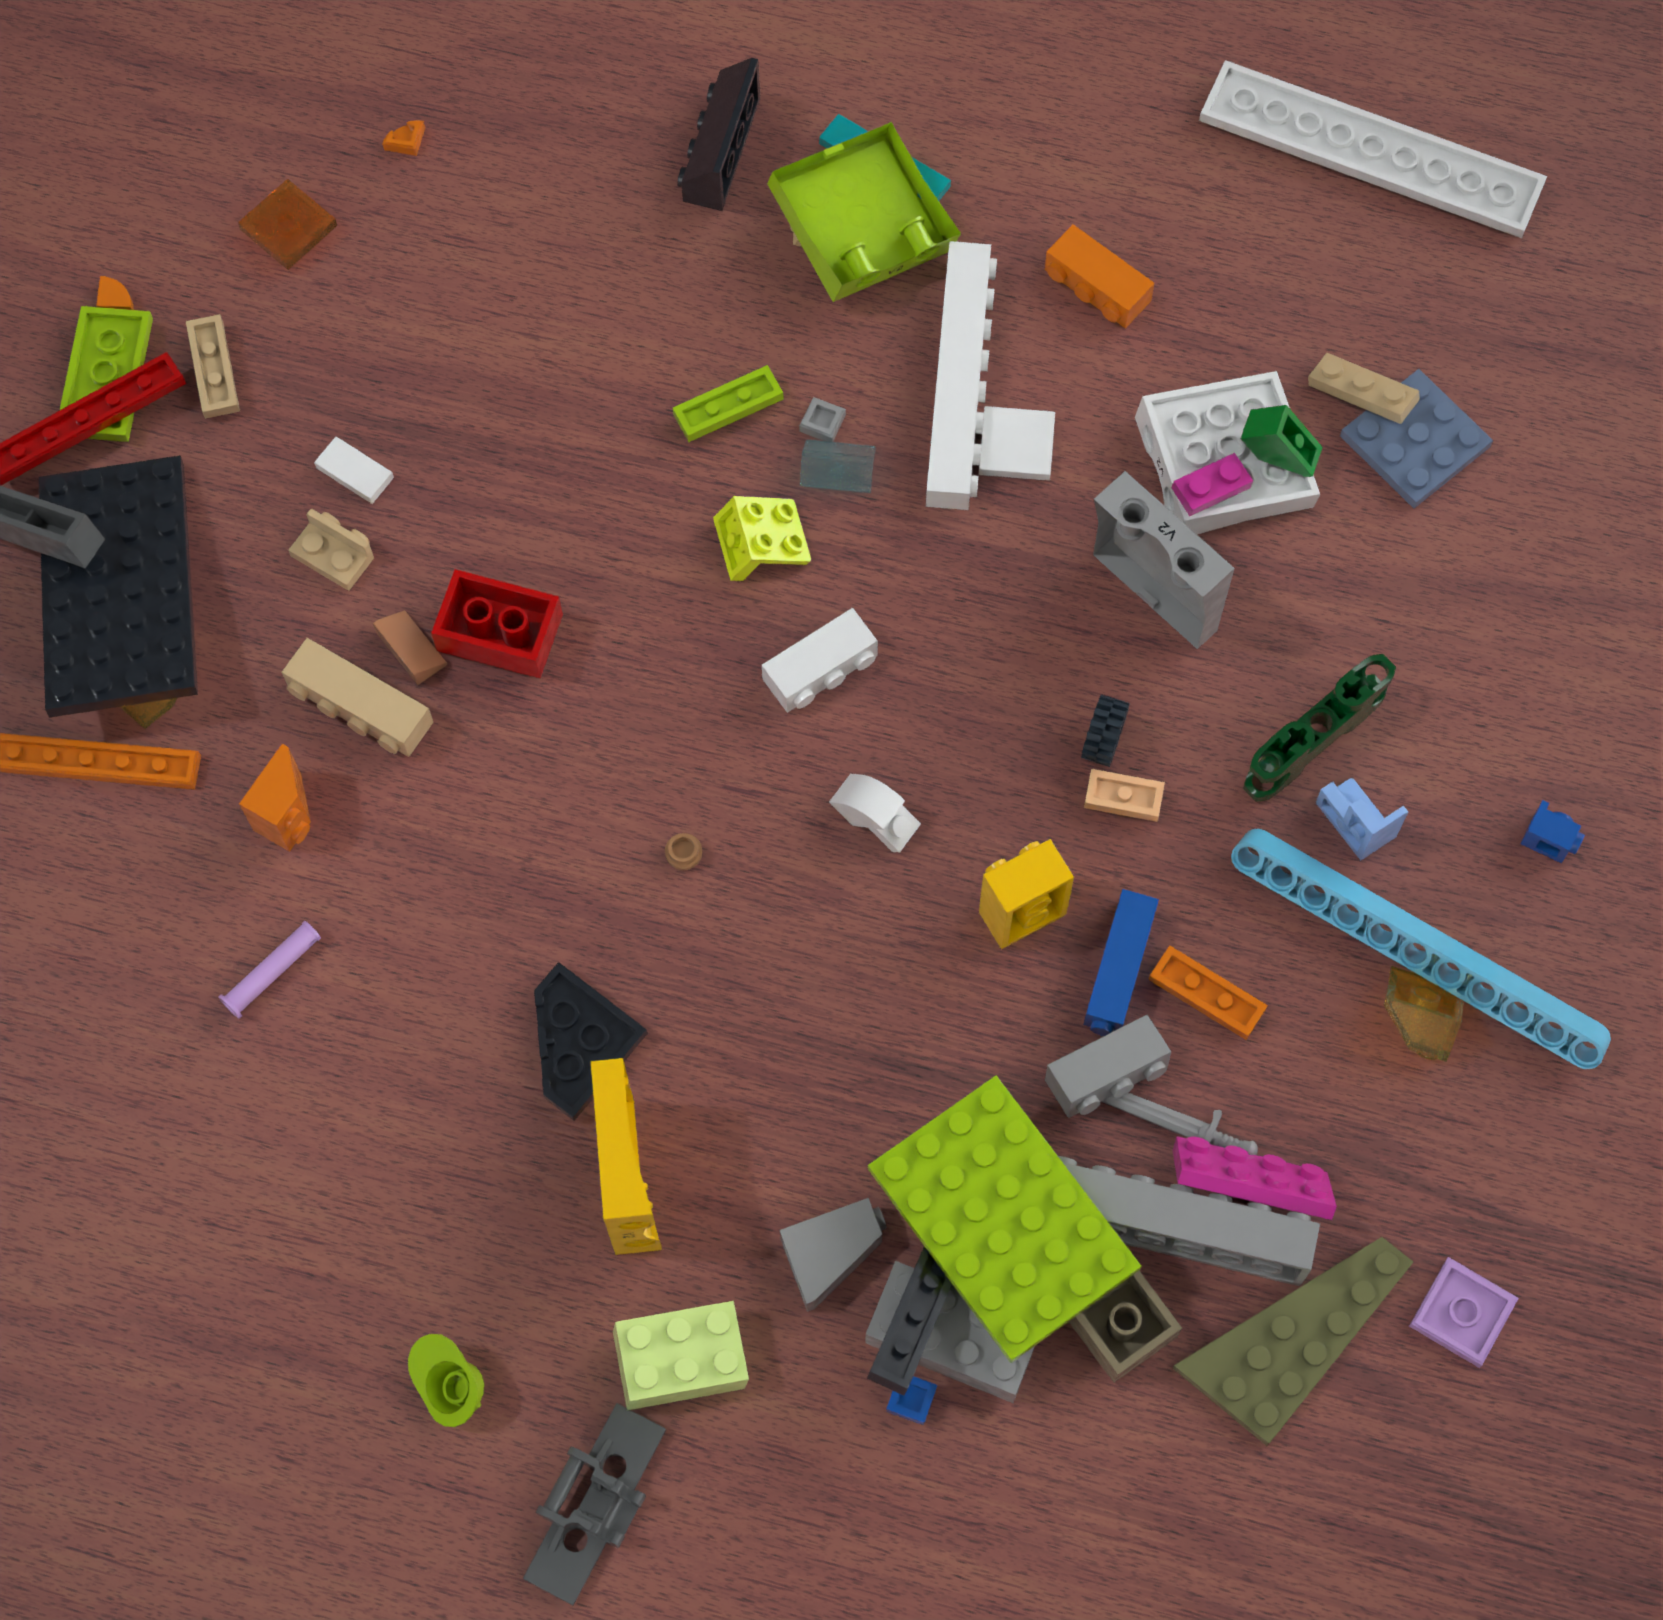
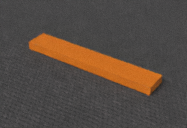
M0 733V772L192 790H195L201 760L199 751Z

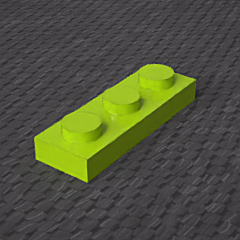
M766 365L673 407V415L688 442H691L784 400V394L769 366Z

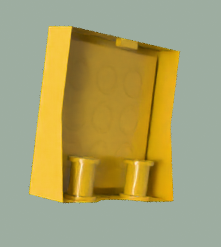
M619 1058L591 1061L603 1219L615 1255L662 1250L651 1210L653 1203L648 1200L646 1193L648 1184L643 1182L640 1173L634 1099L624 1060Z

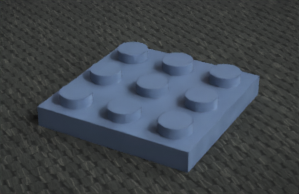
M1420 369L1401 382L1404 385L1419 390L1420 400L1402 424L1366 410L1343 428L1340 437L1412 508H1416L1488 450L1493 443V440Z

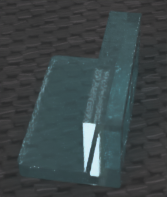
M806 440L802 451L800 486L871 493L876 447Z

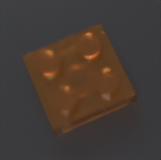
M287 179L238 222V225L243 233L289 270L337 227V222L331 214Z

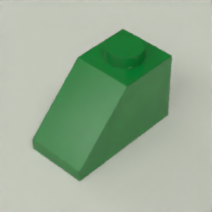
M1287 405L1251 409L1240 438L1258 460L1305 477H1313L1323 448Z

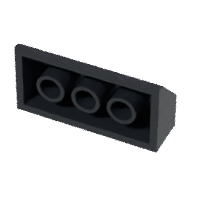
M749 58L721 69L716 83H710L707 93V102L709 103L707 110H701L697 122L698 136L696 139L692 138L690 140L687 152L689 162L687 167H681L678 176L677 186L682 188L683 202L723 211L760 102L759 61L756 58Z

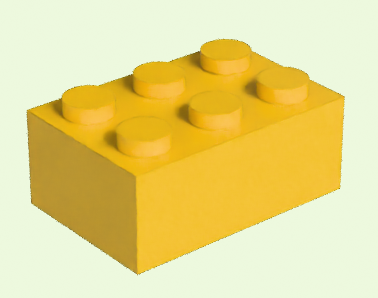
M1051 839L1041 844L1038 841L1032 842L1020 850L1019 856L1008 862L1005 859L998 860L985 870L979 913L1001 950L1067 914L1074 876Z

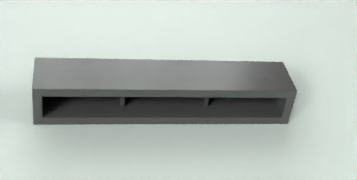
M0 486V539L83 568L87 567L105 538L86 514Z

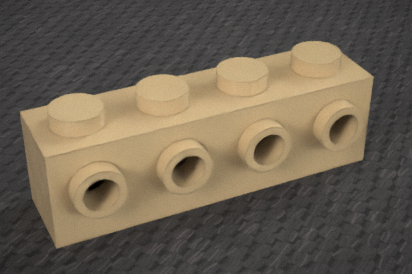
M306 638L282 671L287 683L286 689L293 696L302 701L308 698L317 703V708L331 718L339 716L348 721L347 725L359 735L366 736L367 733L378 739L379 745L390 753L396 754L399 751L409 757L434 723L428 707L309 638Z

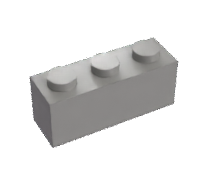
M1145 1015L1048 1064L1045 1082L1068 1118L1077 1113L1086 1115L1094 1111L1101 1101L1112 1095L1114 1098L1122 1097L1133 1089L1134 1084L1144 1079L1152 1081L1163 1075L1169 1064L1171 1050L1149 1016Z

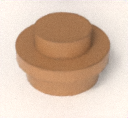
M687 833L673 836L665 847V856L668 863L678 870L694 868L700 862L703 854L700 841L695 836Z

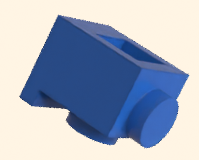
M1542 800L1520 844L1562 863L1569 852L1574 855L1577 853L1585 834L1579 832L1581 825L1575 823L1570 816L1562 812L1547 810L1549 802Z

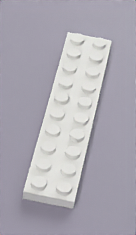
M1226 60L1201 111L1199 121L1519 238L1523 237L1547 176Z

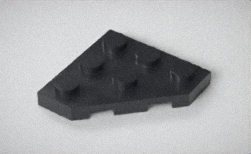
M558 962L534 990L544 1098L575 1121L594 1099L591 1061L623 1058L625 1062L648 1032L646 1028Z

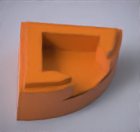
M424 121L406 122L407 125L396 129L394 132L391 130L383 140L384 150L417 156L425 131Z
M100 276L96 307L134 310L132 299L125 286L113 278Z

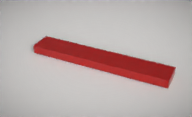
M168 352L161 354L1 442L0 486L185 385L186 381Z

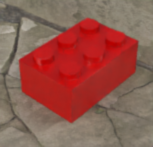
M454 569L431 632L436 650L541 679L563 616L560 598L556 595Z

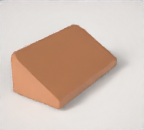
M405 610L378 619L373 623L376 634L417 685L447 665V662Z

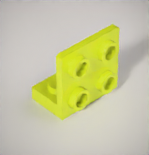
M733 496L713 517L731 581H743L760 563L807 565L811 561L793 499Z

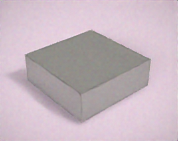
M813 397L799 425V431L832 444L846 416V409Z

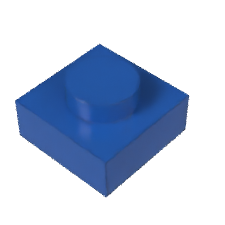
M913 1376L904 1396L892 1391L886 1412L924 1425L937 1385Z

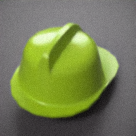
M428 1334L419 1338L412 1346L408 1357V1371L414 1386L436 1422L445 1427H457L466 1423L474 1411L481 1407V1399L484 1394L482 1374L476 1366L466 1361L460 1349L451 1339L442 1334Z

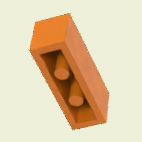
M1074 224L1046 252L1044 270L1047 271L1051 279L1057 283L1065 284L1074 291L1081 301L1091 303L1102 312L1107 320L1113 323L1117 322L1125 329L1152 301L1155 285L1153 281Z

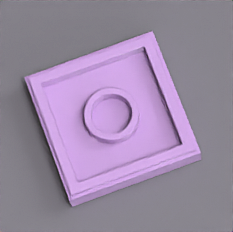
M1448 1257L1409 1327L1480 1368L1519 1298Z

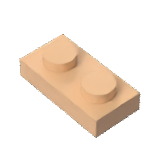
M1091 769L1084 808L1157 822L1165 782Z

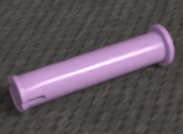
M306 921L301 923L302 925L228 994L225 996L221 994L218 997L238 1019L241 1018V1011L316 941L321 939L320 935Z

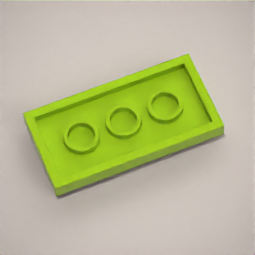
M81 306L60 410L144 364L153 322L150 311ZM134 413L87 439L129 442Z

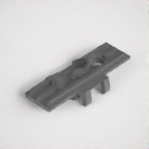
M616 1403L589 1455L577 1448L570 1447L567 1455L570 1457L544 1506L539 1505L535 1512L552 1522L526 1571L523 1577L524 1580L574 1606L605 1545L608 1543L617 1549L620 1548L625 1538V1533L638 1509L642 1506L646 1495L638 1490L635 1491L666 1432L664 1427L631 1410L627 1411V1408ZM612 1456L622 1457L626 1461V1471L619 1478L607 1475L603 1471L605 1461ZM583 1465L594 1471L590 1479L592 1483L577 1510L574 1509L569 1518H565L559 1515L558 1512ZM573 1529H581L587 1534V1544L579 1552L569 1551L564 1544L566 1534Z

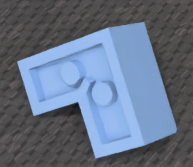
M1353 778L1348 779L1339 786L1331 782L1320 790L1316 800L1318 807L1360 861L1396 838L1408 814V810L1402 806L1384 818Z

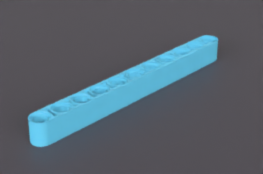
M1249 830L1233 849L1231 854L1232 863L1240 872L1582 1069H1593L1602 1062L1609 1047L1611 1037L1608 1029L1598 1021L1265 830ZM1247 847L1255 849L1259 856L1252 854ZM1280 866L1288 868L1292 874L1285 873ZM1313 885L1321 887L1325 893L1318 892ZM1346 904L1354 906L1358 912L1351 911ZM1380 924L1387 925L1392 932L1384 930ZM1413 943L1420 944L1426 951L1417 949ZM1447 963L1455 964L1459 970L1451 969ZM1480 982L1489 984L1494 990L1486 989ZM1514 1002L1524 1004L1527 1009L1519 1008ZM1549 1022L1557 1023L1562 1029L1552 1027ZM1583 1042L1592 1043L1596 1049L1587 1047Z

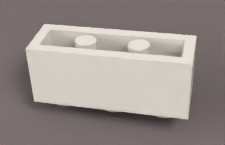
M851 608L762 664L763 681L787 713L795 707L801 709L814 700L815 695L825 688L830 690L840 685L846 675L855 669L863 670L870 666L878 654V640L856 611Z

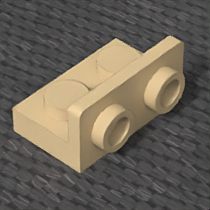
M310 509L306 514L309 524L288 550L290 556L350 591L374 559L369 545L370 541L360 531L352 529L350 532L340 526V522L327 512L320 514Z

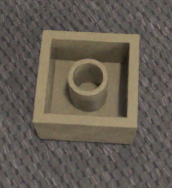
M1140 1271L1133 1274L1069 1321L1113 1383L1175 1340L1182 1330L1180 1324Z

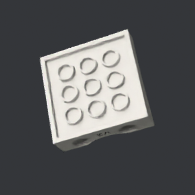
M1277 371L1146 395L1141 399L1135 419L1146 452L1152 458L1157 469L1163 492L1164 506L1197 535L1248 520L1314 508L1320 496L1314 475L1313 477H1305L1260 461L1240 439L1251 409L1287 405L1289 407ZM1235 453L1253 480L1251 488L1189 516L1171 489L1173 482Z

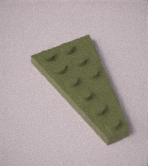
M1381 1237L1175 1364L1172 1369L1263 1444L1268 1446L1412 1265L1413 1261Z

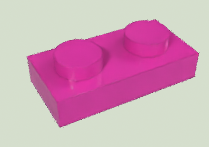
M1233 453L1175 480L1171 489L1188 515L1192 516L1250 489L1253 480L1237 455Z

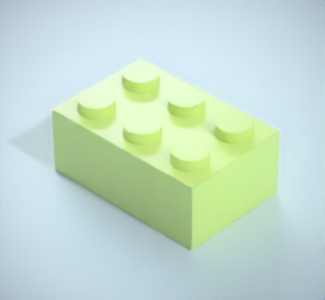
M734 1301L615 1322L613 1336L627 1411L745 1389L748 1383L749 1376Z

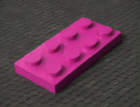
M1191 1136L1188 1139L1176 1137L1172 1151L1178 1184L1329 1220L1333 1219L1337 1206L1328 1173L1324 1172L1320 1167L1307 1163L1302 1164V1166L1286 1163L1284 1159L1270 1154L1264 1155V1157L1249 1155L1243 1148L1232 1145L1226 1146V1148L1211 1145L1207 1140L1200 1137Z

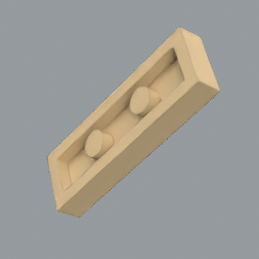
M221 315L186 321L200 402L205 419L239 412L240 408Z
M1329 353L1325 354L1308 376L1309 386L1399 424H1402L1420 400L1419 390Z

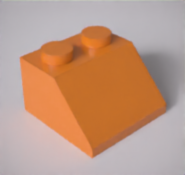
M281 744L239 805L253 831L290 852L296 843L300 844L307 836L311 820L302 775L289 747Z

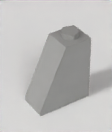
M869 1198L779 1230L783 1248L807 1312L815 1309L882 1243L881 1231L887 1229L880 1208H872Z

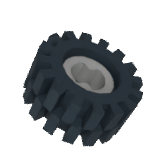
M1100 695L1087 732L1081 758L1110 767L1130 703L1106 695Z

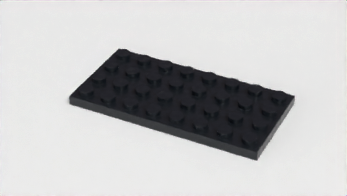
M181 455L40 476L39 499L86 514L105 538L86 568L41 553L45 710L48 717L52 718L198 695L185 474Z

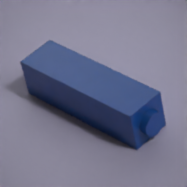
M1122 889L1083 1024L1090 1027V1030L1095 1034L1106 1036L1123 1027L1159 899Z

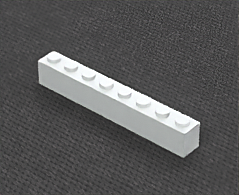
M949 241L926 507L969 510L970 497H977L979 476L972 475V465H980L981 444H974L975 433L982 434L984 418L983 412H977L978 402L985 403L987 381H980V371H988L989 350H982L983 340L990 341L992 319H985L986 310H993L994 289L988 288V279L995 280L997 259L990 258L991 244Z

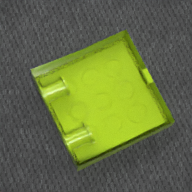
M892 122L772 172L767 183L833 302L948 253L949 241L957 242L961 235V232L924 181Z

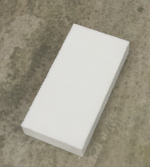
M338 437L332 440L314 462L318 470L371 504L374 503L394 478L390 470Z

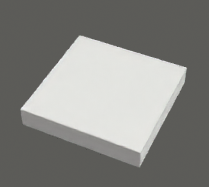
M985 406L979 475L1050 481L1055 412Z

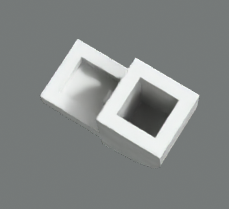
M850 774L829 801L852 826L869 828L892 852L900 853L921 825L902 805L905 800L882 782L866 775Z

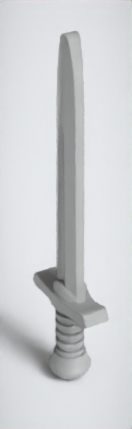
M1127 1093L1119 1098H1114L1112 1095L1101 1101L1186 1138L1191 1136L1200 1137L1207 1140L1211 1145L1224 1148L1229 1145L1237 1146L1246 1150L1249 1155H1257L1258 1147L1254 1141H1240L1222 1132H1217L1218 1130L1216 1129L1222 1116L1221 1110H1214L1212 1123L1208 1124L1131 1093Z

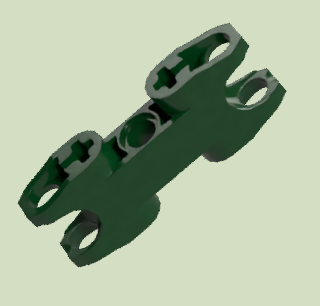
M1384 654L1367 657L1340 678L1335 688L1297 721L1286 724L1256 751L1252 758L1250 771L1246 776L1243 786L1247 794L1255 802L1271 799L1299 777L1304 767L1342 734H1347L1360 725L1382 704L1387 688L1394 677L1396 666ZM1371 665H1380L1385 669L1387 677L1380 681L1375 674L1366 675L1365 671ZM1316 723L1322 724L1328 731L1317 732L1311 725ZM1256 776L1261 783L1273 782L1274 784L1268 791H1259L1253 786L1252 779Z

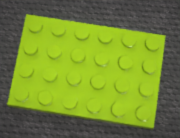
M997 1075L868 1165V1170L1010 1363L1116 1288L1142 1267Z

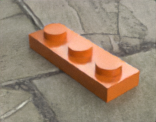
M1170 945L1148 979L1245 1040L1248 1039L1268 1007L1265 1003Z

